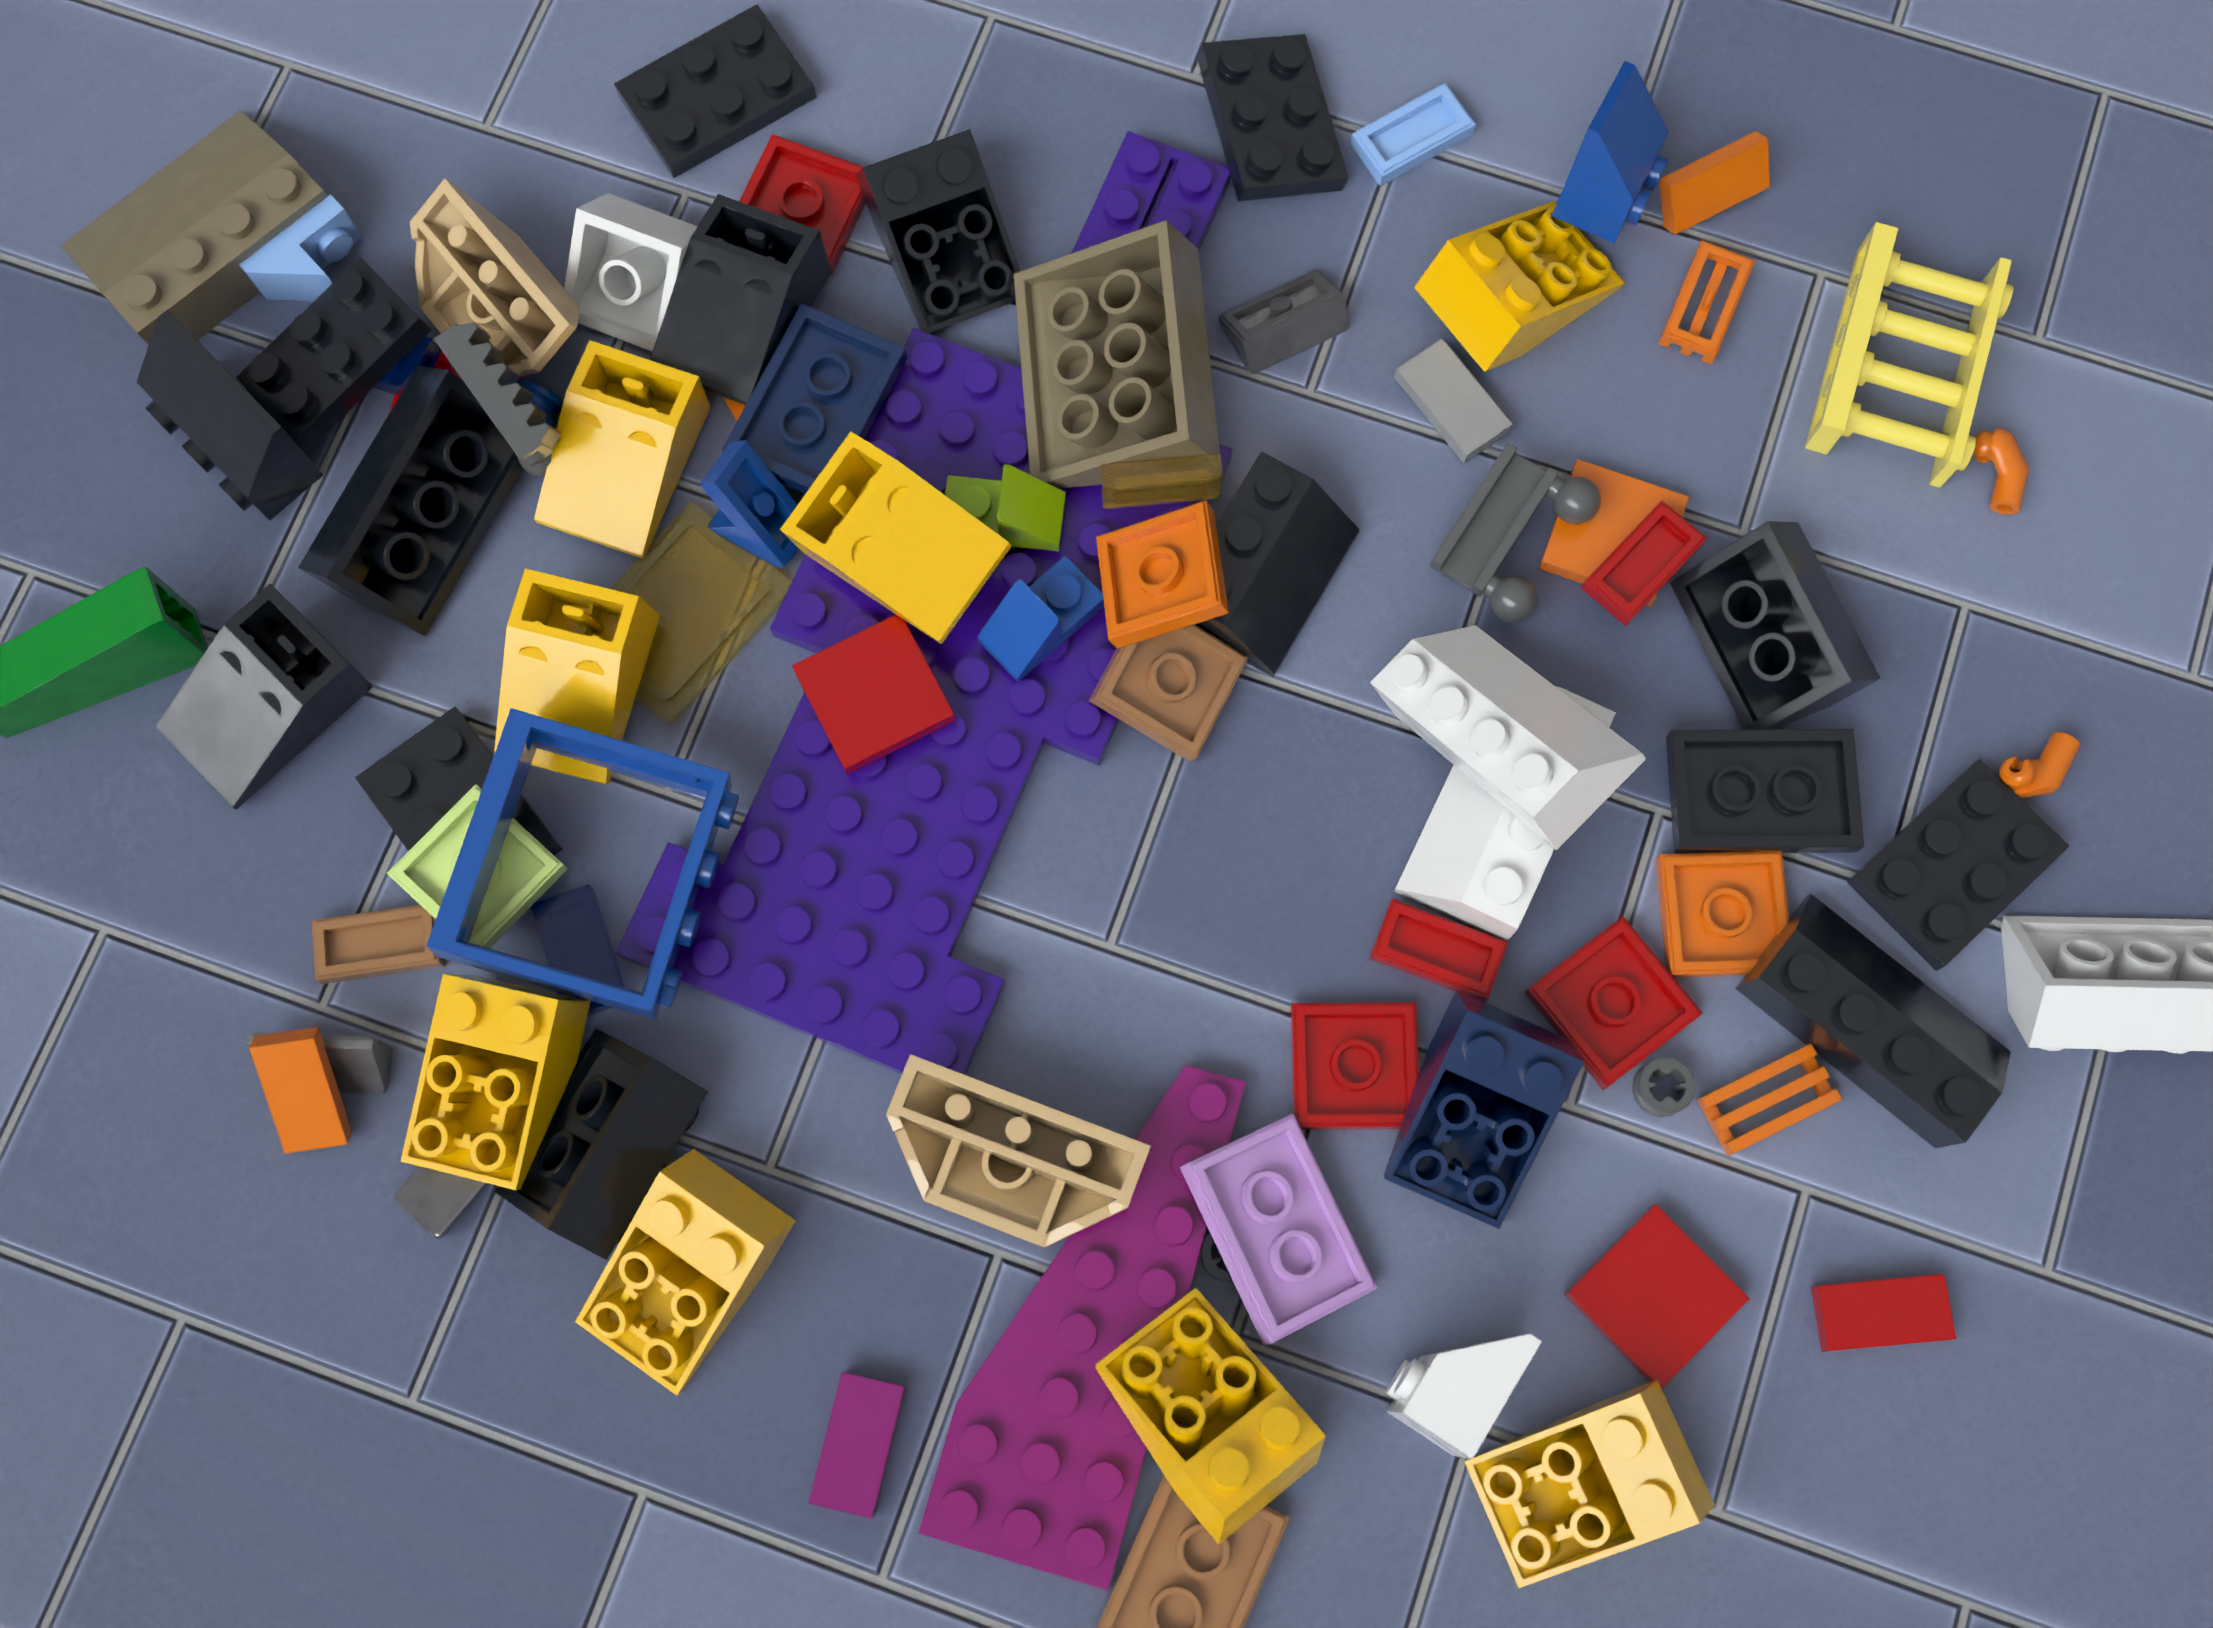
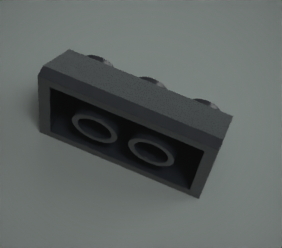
M168 310L158 317L137 379L139 386L153 399L145 409L170 435L178 428H181L190 439L182 445L183 449L207 473L217 466L227 476L218 485L243 511L254 504L270 521L320 479L323 474L274 418Z
M1261 451L1216 525L1229 614L1203 621L1196 625L1249 657L1246 663L1274 677L1358 536L1360 529L1313 478Z
M1767 521L1670 582L1744 730L1780 728L1826 709L1881 679L1798 522Z
M595 1028L578 1056L577 1064L521 1189L513 1190L497 1186L494 1192L546 1229L607 1260L616 1244L621 1241L658 1173L666 1168V1161L681 1136L696 1121L699 1114V1106L708 1091L654 1058Z

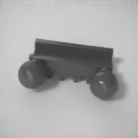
M475 322L462 325L455 323L435 337V342L447 357L452 370L462 378L515 452L523 469L533 476L545 477L546 469L552 459V453L555 452L553 448L562 435L547 423L543 424L547 414L533 403H530L533 398L532 393L519 383H516L519 375L503 363L505 355L489 341L491 339L490 334Z
M1510 443L1506 444L1431 561L1430 567L1480 597L1484 595L1489 598L1493 613L1502 621L1518 623L1529 618L1535 611L1538 602L1537 591L1534 585L1524 577L1512 575L1501 578L1496 574L1507 555L1510 554L1519 536L1524 532L1530 519L1537 512L1541 502L1545 497L1553 500V507L1558 517L1566 523L1578 525L1584 524L1595 517L1601 505V495L1597 486L1592 481L1583 477H1572L1565 480L1558 476L1559 472L1550 467L1545 471L1516 454L1517 447Z

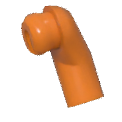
M1996 428L1994 432L1981 431L1975 436L1976 444L1973 455L1976 456L1975 459L1980 463L1993 461L1997 473L1990 501V509L2002 515L2017 514L2021 509L2029 474V466L2013 433L2002 428Z
M2054 732L2048 739L2039 759L2018 761L2017 756L2010 757L2001 764L1999 778L2020 798L2054 793L2060 788L2081 744L2069 734Z

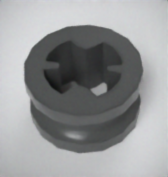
M1663 1057L1655 1059L1639 1069L1634 1077L1632 1090L1635 1101L1642 1110L1653 1116L1666 1117L1674 1115L1689 1106L1695 1095L1696 1084L1694 1076L1687 1065L1678 1059ZM1652 1074L1658 1078L1667 1074L1673 1076L1678 1084L1671 1089L1678 1092L1676 1100L1669 1096L1660 1101L1654 1098L1650 1090L1656 1087V1083L1649 1082Z

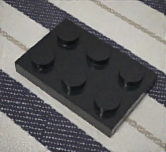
M758 4L614 83L618 96L673 178L678 177L817 98L813 83Z
M1306 34L1201 43L1196 57L1237 200L1247 201L1342 191L1349 177Z
M359 257L303 313L298 315L266 349L257 355L236 378L287 432L293 441L308 452L414 349L432 329Z
M455 706L360 773L355 779L409 851L472 787L478 785L481 789L483 788L494 756L464 715ZM521 793L513 818L548 851L556 855L563 848Z
M1854 729L1671 730L1666 736L1674 853L1757 851L1857 853L1864 847Z
M1978 759L1851 877L1847 883L1937 971L1945 967L2045 871L2069 845L1992 770Z

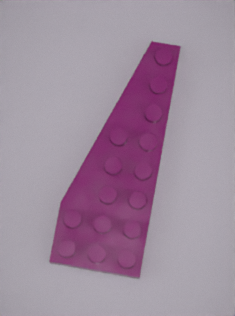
M1188 1065L1184 1066L1135 1138L1137 1141L1150 1145L1151 1148L1129 1207L1068 1237L957 1401L918 1534L1107 1591L1109 1590L1147 1447L1099 1375L1095 1365L1189 1293L1207 1225L1180 1167L1229 1144L1246 1082Z

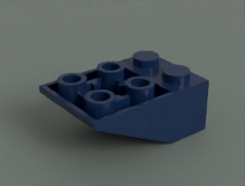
M1456 990L1429 1045L1385 1169L1384 1179L1500 1229L1584 1060L1569 1039Z

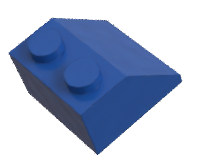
M1624 61L1588 127L1552 214L1557 219L1614 244L1625 222L1634 226L1637 225L1651 193L1642 188L1653 192L1668 162V159L1660 156L1659 153L1669 132L1636 65Z

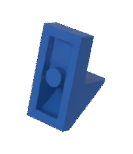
M746 440L730 442L699 483L720 508L709 522L707 528L716 535L777 568L785 567L798 547L780 531V528L798 504Z
M1064 556L1030 587L1021 579L1017 580L977 636V640L1019 682L1104 607L1103 593Z

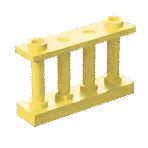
M1875 222L1857 250L1805 449L1827 455L1841 436L1848 438L1852 433L1934 456L1935 461L1929 485L1940 488L1956 470H1965L1974 452L1976 438L1970 436L1969 431L1997 319H2001L2004 316L2013 295L2014 286L2006 284L2012 260L2000 257L1982 282H1977L1900 260L1901 254L1893 251L1898 228ZM1891 282L1973 305L1967 332L1887 309L1888 304L1879 301L1883 286L1889 287ZM1878 332H1882L1961 355L1955 382L1875 360L1874 353L1866 351L1870 336L1875 337ZM1865 382L1947 405L1948 410L1942 434L1862 411L1861 404L1853 402L1857 386L1862 387Z

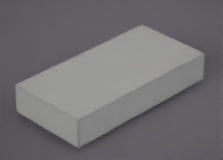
M1443 338L1396 368L1394 375L1396 381L1463 463H1466L1510 433L1513 425Z

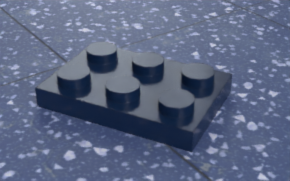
M801 303L723 446L722 452L730 442L746 440L781 484L806 494L850 431L865 440L907 360L906 347Z

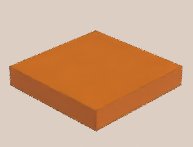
M1577 459L1570 478L1583 477L1592 481L1597 486L1601 495L1599 511L1593 519L1578 525L1566 523L1556 515L1538 569L1583 584L1661 500L1683 517L1689 496ZM1656 596L1646 606L1651 607Z
M1206 500L1096 537L1108 640L1116 648L1229 614L1215 514L1213 508Z
M1782 851L1660 854L1655 859L1666 969L1674 978L1745 976L1759 961L1758 958L1775 936L1780 934L1789 921Z

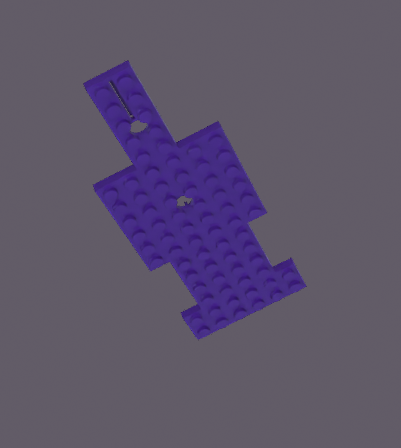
M1127 131L1072 253L1142 229L1168 169H1170L1144 228L1167 220L1195 245L1199 252L1231 181L1229 168ZM913 328L904 346L906 347L907 360L865 440L898 460L944 495L947 475L1002 481L1004 464L1011 465L1030 474L1021 363L1018 368ZM1219 444L1221 463L1171 478L1060 488L1066 492L1059 551L1024 548L1021 553L1011 554L1005 560H1001L942 644L905 621L949 703L956 721L847 775L804 692L724 864L718 863L710 888L699 887L692 908L701 911L699 926L691 947L680 945L673 969L682 971L680 982L900 1074L903 1073L911 1054L966 1075L1003 991L1005 980L951 958L952 953L1043 745L1046 744L1100 765L1119 721L1118 718L1089 702L1094 689L1116 650V647L1108 640L1104 607L1019 682L978 642L977 636L1017 580L1021 579L1030 587L1064 556L1103 593L1096 537L1205 500L1211 506L1232 458L1233 449ZM805 555L770 630L773 637L818 653L896 614ZM670 842L667 843L615 952L621 958L645 968H650L688 852L687 849Z

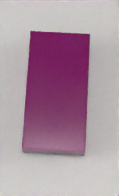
M841 1372L808 1504L870 1519L874 1518L906 1390L905 1386Z

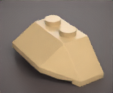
M444 178L410 221L412 240L416 241L415 271L420 309L440 333L455 323L462 325L475 322L490 334L491 339L489 341L505 355L503 363L516 371L519 377L538 373L577 328L581 307L520 236L456 184Z
M911 1054L886 1113L924 1202L1043 1248L1127 1209L1151 1148L1150 1145Z

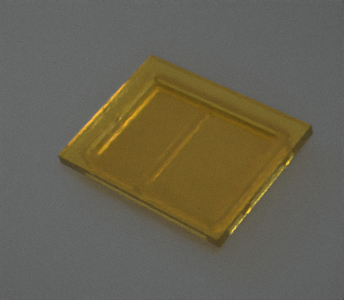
M692 502L681 511L650 545L645 558H638L610 588L641 597L660 614L635 698L669 726H672L780 608L792 581L768 562L720 537L707 527L712 518Z

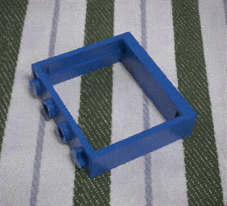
M511 708L426 947L440 958L656 1020L661 1005L671 1007L678 991L682 971L673 969L680 945L691 947L699 926L701 911L692 909L699 887L710 888L717 871L720 852L712 850L718 829L721 827L729 830L736 812L739 795L731 793L730 773ZM537 748L705 797L642 992L469 943Z

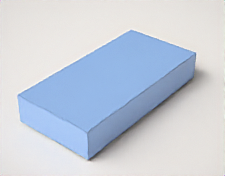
M1445 82L1352 133L1350 145L1381 187L1471 137L1474 134L1476 124Z

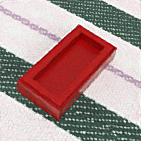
M1661 500L1585 580L1581 589L1624 626H1627L1702 547L1707 537Z
M1391 899L1369 959L1453 991L1458 990L1486 1002L1489 999L1508 942Z
M1945 1274L1811 1287L1822 1352L1956 1339Z

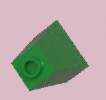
M145 566L125 575L0 645V735L5 738L14 736L196 666L208 646L195 608Z

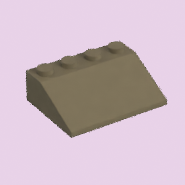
M240 110L62 244L61 247L148 345L158 317L166 310L199 340L260 293L239 264L324 200L327 195L282 146Z
M1165 220L1014 274L1030 475L1060 489L1166 479L1221 463L1198 248L1171 223Z

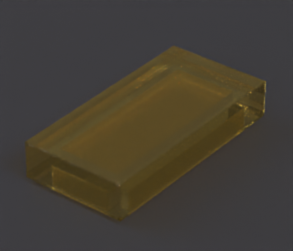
M1210 454L1100 465L1103 508L1112 509L1216 499L1220 497L1223 475L1221 455Z

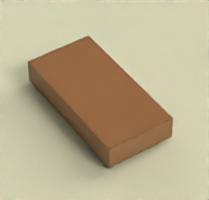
M421 905L313 920L312 936L315 981L321 984H329L445 966L444 958L437 957L426 947L436 919Z

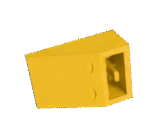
M1555 201L1449 239L1414 287L1484 372L1521 357L1618 291L1625 284L1611 267L1608 258L1602 252L1596 250L1576 226L1552 216L1557 204Z
M589 340L566 390L556 429L562 436L553 448L555 452L552 453L551 462L546 469L534 517L535 522L644 559L711 409L699 376Z
M850 431L780 528V531L806 556L940 644L947 638L1012 546L1007 540L898 460Z
M525 568L506 628L494 754L511 708L622 741L660 614L637 595ZM538 748L531 763V766L608 786L613 772L610 769Z
M443 974L400 1162L513 1190H520L577 1064L591 1001L483 976Z
M693 1149L658 1173L575 1322L677 1396L685 1388L765 1274L796 1220Z
M1197 1288L1189 1292L1095 1365L1099 1375L1176 1494L1218 1545L1318 1462L1326 1435Z
M1658 1380L1595 1403L1474 1456L1473 1459L1464 1461L1519 1588L1700 1524L1715 1506Z

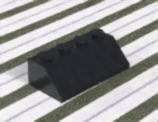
M425 366L416 367L298 567L346 597L422 636L427 635L523 469L515 452L462 379L449 370Z
M1812 894L1805 897L1789 918L1787 925L1780 934L1775 936L1758 958L1759 961L1735 988L1805 1045L1812 1044L1820 1057L1934 1148L1966 1143L2003 1093L2011 1051Z

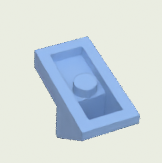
M330 194L241 262L239 266L267 300L315 301L333 284L323 269L330 263L344 258L350 252L352 246L363 239L345 209Z

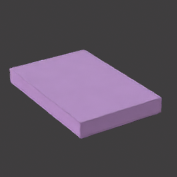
M1294 1114L1288 1115L1180 1167L1263 1346L1272 1344L1378 1289Z

